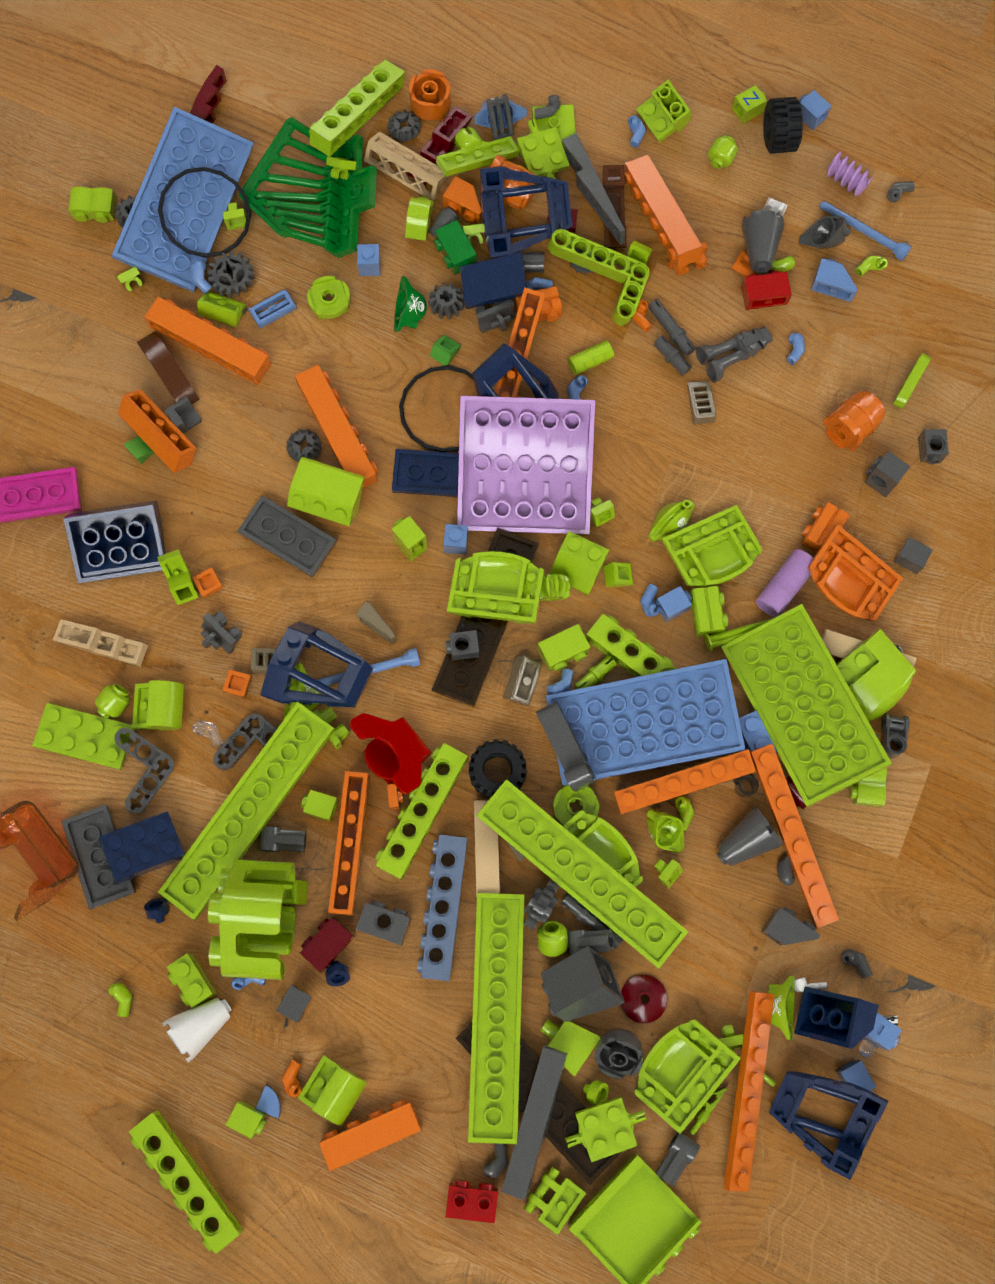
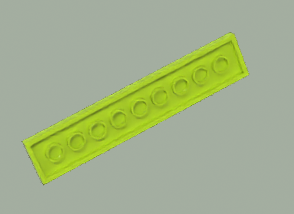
M297 701L158 893L190 918L197 920L209 904L211 894L218 892L221 869H232L234 861L242 859L335 731V728Z
M507 779L476 815L658 969L687 935L688 931Z
M477 893L468 1143L517 1144L524 895Z

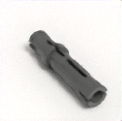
M659 299L652 301L648 309L671 337L670 340L676 343L685 356L692 354L696 347L686 336V331L678 326Z
M569 893L560 903L571 911L578 921L581 920L593 931L612 930ZM612 930L615 935L614 948L616 949L623 939Z

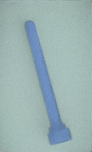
M825 201L820 204V208L832 216L844 217L847 225L892 250L895 258L900 261L905 259L912 247L905 242L903 244L901 242H894Z
M417 649L407 650L408 652L404 653V656L370 665L373 668L372 674L402 665L420 666L421 663ZM345 672L320 678L317 681L327 686L340 683Z

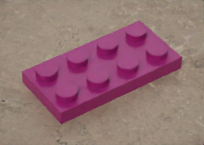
M75 467L0 478V523L81 511L78 473Z

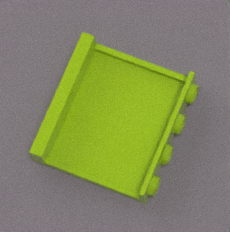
M634 1153L568 1224V1228L589 1248L621 1284H649L648 1281L654 1274L658 1276L665 1269V1262L671 1256L674 1258L681 1252L683 1242L688 1237L692 1239L699 1232V1225L702 1222L655 1172Z

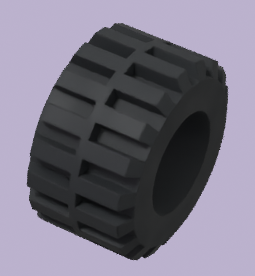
M797 97L771 98L766 104L763 131L765 145L770 154L796 152L800 146L803 132V116Z
M493 739V742L486 741L483 746L479 745L471 756L469 762L470 781L478 793L480 792L485 798H491L503 783L492 782L484 774V766L492 758L499 757L509 762L511 774L507 780L520 790L525 781L527 769L523 753L517 749L516 745H511L506 740H503V742L498 741V739Z

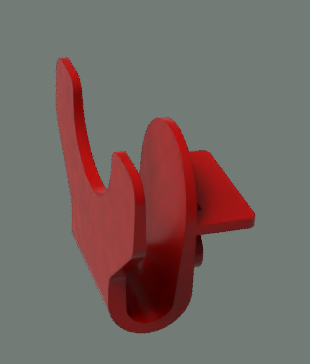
M362 713L350 721V728L359 739L375 738L368 743L363 751L365 762L375 775L384 779L387 784H395L403 794H409L421 785V763L429 758L432 752L404 717L396 721H389Z

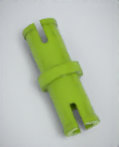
M607 655L598 665L591 667L588 670L589 673L576 683L575 687L581 689L594 686L598 682L601 683L604 680L603 677L616 667L617 663L614 659L611 661L612 657Z

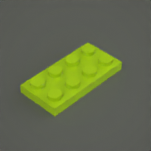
M46 703L32 747L122 771L127 752L116 745L114 740L115 734L122 728H128L132 731H135V729H132L130 724ZM129 732L126 734L121 733L119 735L121 738L120 743L122 745L124 743L130 744L131 739L129 737L131 734Z

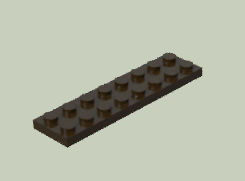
M497 528L488 552L511 553L524 557L532 563L539 543ZM461 616L455 633L476 630L479 657L452 661V654L446 653L432 692L474 708L508 621ZM464 641L456 644L458 650H465L469 646Z
M472 1022L456 1037L457 1041L470 1055ZM520 1037L518 1107L524 1113L540 1057ZM560 1080L545 1137L591 1185L622 1152L591 1162L587 1149L582 1143L568 1148L565 1137L579 1133L575 1112L586 1109V1107Z

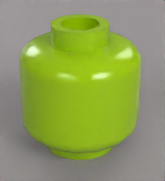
M727 135L714 139L707 153L708 159L711 161L710 164L714 168L721 169L731 166L738 153L736 141Z
M115 683L113 685H106L95 699V705L98 707L97 712L105 718L121 716L130 703L129 692Z
M548 921L538 928V949L542 954L556 957L562 955L567 950L568 935L564 925L557 921Z

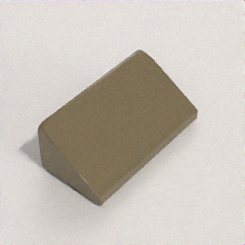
M525 656L515 657L503 699L529 706L542 664Z

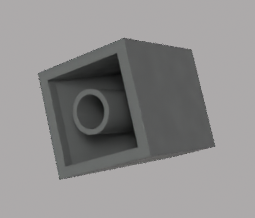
M589 946L541 973L543 979L542 988L550 1001L548 1004L553 1016H557L565 1022L625 1003L611 962Z

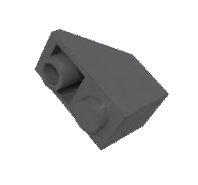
M787 907L783 909L776 908L761 931L780 946L815 940L820 937V934L815 932L816 927L805 920L802 923L795 918L796 913Z

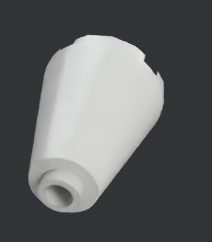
M215 998L170 1017L161 1023L163 1027L167 1024L169 1025L170 1029L166 1032L181 1054L187 1052L189 1056L185 1060L189 1063L230 1019L229 1012L232 1009L225 999L220 1001L218 998Z

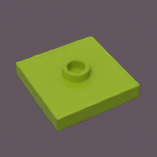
M573 104L560 105V108L552 117L536 120L538 129L546 130L556 127L561 142L563 139L575 134ZM532 106L533 119L536 120L534 109L546 106Z

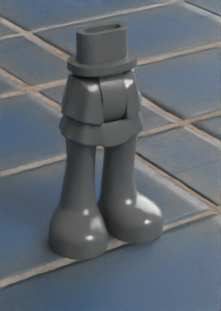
M766 327L754 328L750 331L739 332V334L733 335L731 339L719 344L700 345L696 348V356L702 365L707 364V375L713 383H716L723 378L724 370L728 366L742 360H748L749 357H754L773 339ZM734 349L733 353L713 360L716 356Z

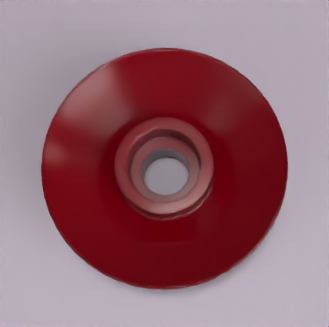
M634 976L624 984L621 990L625 1003L621 1004L624 1013L635 1022H654L663 1015L667 1007L666 990L663 984L652 976ZM644 994L649 997V1001L646 1004H643L640 1000Z

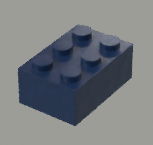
M168 811L99 836V842L115 885L182 860L185 855Z

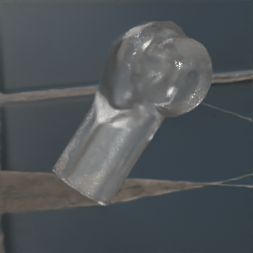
M198 721L193 724V732L197 735L209 737L213 748L224 744L215 724L207 721Z

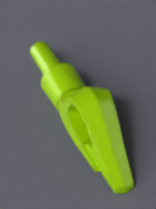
M727 1087L715 1091L712 1094L715 1095V1099L711 1103L707 1101L704 1104V1109L696 1117L698 1120L689 1131L690 1134L694 1136L703 1123L706 1124L710 1114L722 1098L723 1093L728 1089Z

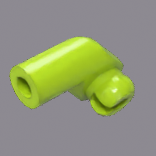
M787 256L778 261L774 259L770 270L779 272L792 270L795 266V258Z
M868 256L855 268V272L857 275L863 276L868 270L880 271L887 267L888 261L884 257Z
M122 983L111 984L108 992L119 1003L117 1016L129 1017L132 1003L131 992Z

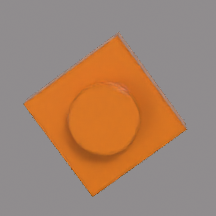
M742 250L735 260L732 269L747 277L753 274L754 271L750 267L748 254Z
M212 567L192 578L204 599L223 589Z
M229 669L222 691L246 698L252 676Z
M388 784L389 808L391 810L400 809L399 803H404L403 793L399 791L395 784Z

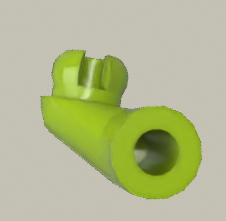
M679 796L675 800V805L681 816L680 820L683 823L684 832H686L695 812L690 800L684 796Z

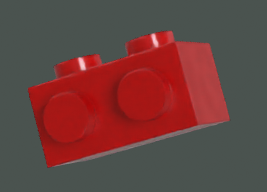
M772 271L764 275L751 274L744 278L741 286L746 310L787 305L792 295L787 271Z
M455 1179L454 1183H449L445 1218L495 1223L498 1188H493L494 1184L479 1182V1186L469 1185L467 1180Z

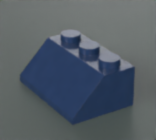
M805 986L794 1034L852 1049L874 1029L879 1005L860 998Z

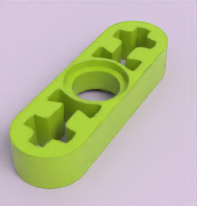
M924 353L920 354L897 394L893 405L903 409L929 364L931 357Z

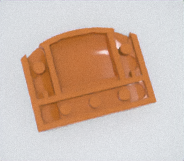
M838 524L834 526L808 566L814 583L834 606L853 617L869 619V621L877 620L903 577Z

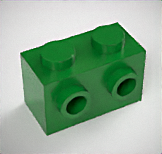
M458 220L435 230V240H433L435 248L438 252H442L445 266L447 269L451 268L454 275L460 273V267L477 263V254Z

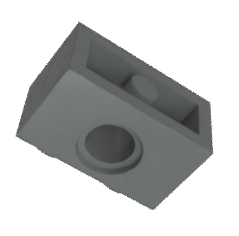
M888 451L884 457L878 456L866 472L869 477L864 483L884 497H887L910 466Z
M372 900L371 904L365 902L356 930L402 946L411 918L406 917L408 912L395 907L393 912L384 909L386 904ZM383 915H388L391 919L390 926L385 929L380 928L378 925L379 918Z

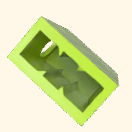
M547 1019L540 1029L543 1034L551 1039L546 1046L568 1053L564 1067L573 1076H576L601 1038L570 1021H563L560 1026H557Z

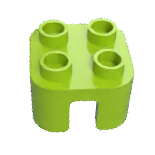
M236 859L232 869H221L218 893H212L209 899L208 922L219 924V936H213L211 939L209 964L210 966H220L223 977L283 980L285 967L284 961L280 960V954L286 955L292 951L296 911L293 907L282 906L285 889H291L295 883V863Z

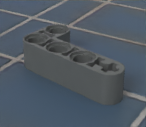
M556 701L538 710L536 714L564 769L563 773L570 788L577 792L597 782L558 702Z

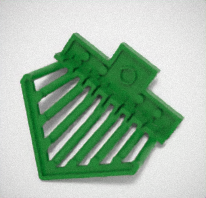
M293 117L288 118L242 188L248 198L249 207L283 238L290 237L323 247L325 251L337 258L357 252L359 213L375 207L377 169L374 166L370 165L362 169L363 137L358 134L350 137L331 155V157L356 161V169L348 170L349 176L347 180L340 178V173L339 178L336 179L331 177L332 166L321 167L279 155L283 147L289 145L324 162L327 160V155L320 150L291 137L294 130H297L310 138V128ZM278 163L322 175L325 178L314 180L271 174L268 171L272 164ZM268 181L323 189V191L310 194L258 191L256 189L260 183ZM239 193V197L244 201V198ZM286 201L317 202V203H320V204L317 205V204H306V203H296V202H286ZM300 212L320 213L322 215L318 216ZM309 223L320 224V225H324V226L321 227V226H317V225H313V224H309ZM294 229H298V230H302V231H306V232H310V233L322 235V236H324V237H323V238L316 237V236H313V235H310V234H307V233H303V232H300V231H297V230H294Z

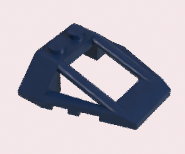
M506 167L480 169L481 206L485 239L490 258L518 253L550 238L554 231L558 229L566 230L572 227L568 182L544 176L540 177L523 171L519 172ZM504 179L535 184L505 189ZM546 192L550 224L506 229L503 198ZM535 235L513 244L510 241V238Z
M507 344L501 345L472 373L477 396L499 397L492 387L509 370L515 367L536 398L558 399L559 394L550 378Z
M298 621L287 628L268 664L261 696L283 704L298 701L303 702V705L321 703L327 704V706L355 708L373 672V668L329 633ZM313 645L349 664L337 690L294 669L305 647L311 648ZM291 677L324 695L289 690L292 685Z
M787 1071L769 1113L790 1133L794 1132L804 1142V1146L810 1152L813 1150L828 1169L851 1180L864 1148L888 1104V1100L850 1082L803 1072ZM807 1088L856 1104L844 1131L796 1114ZM802 1127L840 1139L835 1152H831Z

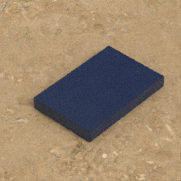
M521 252L460 267L466 309L520 297L524 287L527 288Z
M396 449L392 493L457 497L459 453Z

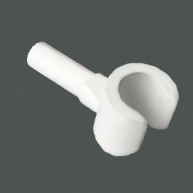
M805 977L795 980V991L804 992L805 986L815 989L827 988V982L807 984Z

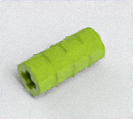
M605 340L590 348H586V350L577 352V354L568 357L567 361L572 373L576 376L614 358V352L610 343Z

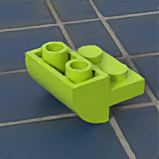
M669 79L651 92L653 95L651 98L636 108L659 143L675 131L679 133L683 130L692 117L691 110Z
M151 680L149 683L135 684L132 729H158L162 731L182 729L184 684L161 680Z
M323 1055L298 1099L311 1107L312 1111L334 1124L342 1126L367 1082Z

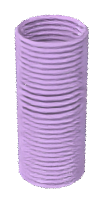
M794 549L756 599L757 605L770 616L778 617L781 615L810 577L811 573L808 570V566L813 557L803 550Z

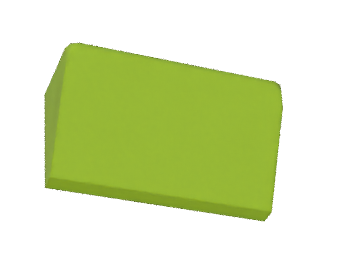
M208 291L197 301V314L236 327L246 304Z

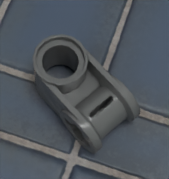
M889 713L883 714L881 745L889 759L898 757L907 749L909 716L895 717L890 716ZM890 742H894L898 746V751L891 749Z

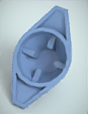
M485 100L480 111L475 114L474 122L491 129L487 102ZM509 100L512 124L527 116V109ZM500 104L504 128H506L507 124L504 105ZM493 106L496 127L499 130L496 106Z

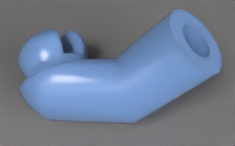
M633 115L628 119L629 128L633 134L629 143L632 147L638 148L646 129L642 121L636 115Z
M197 261L191 266V281L206 294L212 286L204 279L205 263Z
M534 277L526 282L527 288L532 290L553 286L552 280Z
M648 584L640 599L643 611L649 617L658 615L660 611L659 606H656L653 600L658 591V588L653 584Z
M563 669L561 680L555 684L548 685V695L570 691L574 671Z
M233 977L231 985L234 989L240 990L251 982L264 986L267 979Z

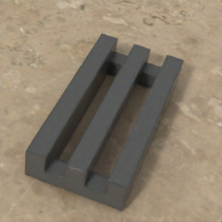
M504 94L501 98L497 96L494 97V100L487 99L492 138L497 140L514 136L508 96ZM500 104L504 105L508 132L504 131ZM493 106H496L500 134L497 133Z

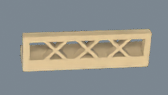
M378 132L368 140L364 158L366 163L420 195L427 197L429 200H436L439 186L447 180V177L444 176L436 164L381 132ZM373 151L378 153L381 161L371 157ZM388 162L395 163L398 171L391 169ZM406 172L412 173L416 181L409 180ZM423 182L433 186L432 192L426 190Z

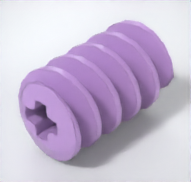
M840 151L828 166L827 176L832 177L835 175V182L841 180L840 185L842 187L848 184L847 191L851 192L855 189L854 196H859L868 187L874 175L867 178L868 170L860 173L861 165L854 169L856 161L847 164L849 156L840 159L842 151Z

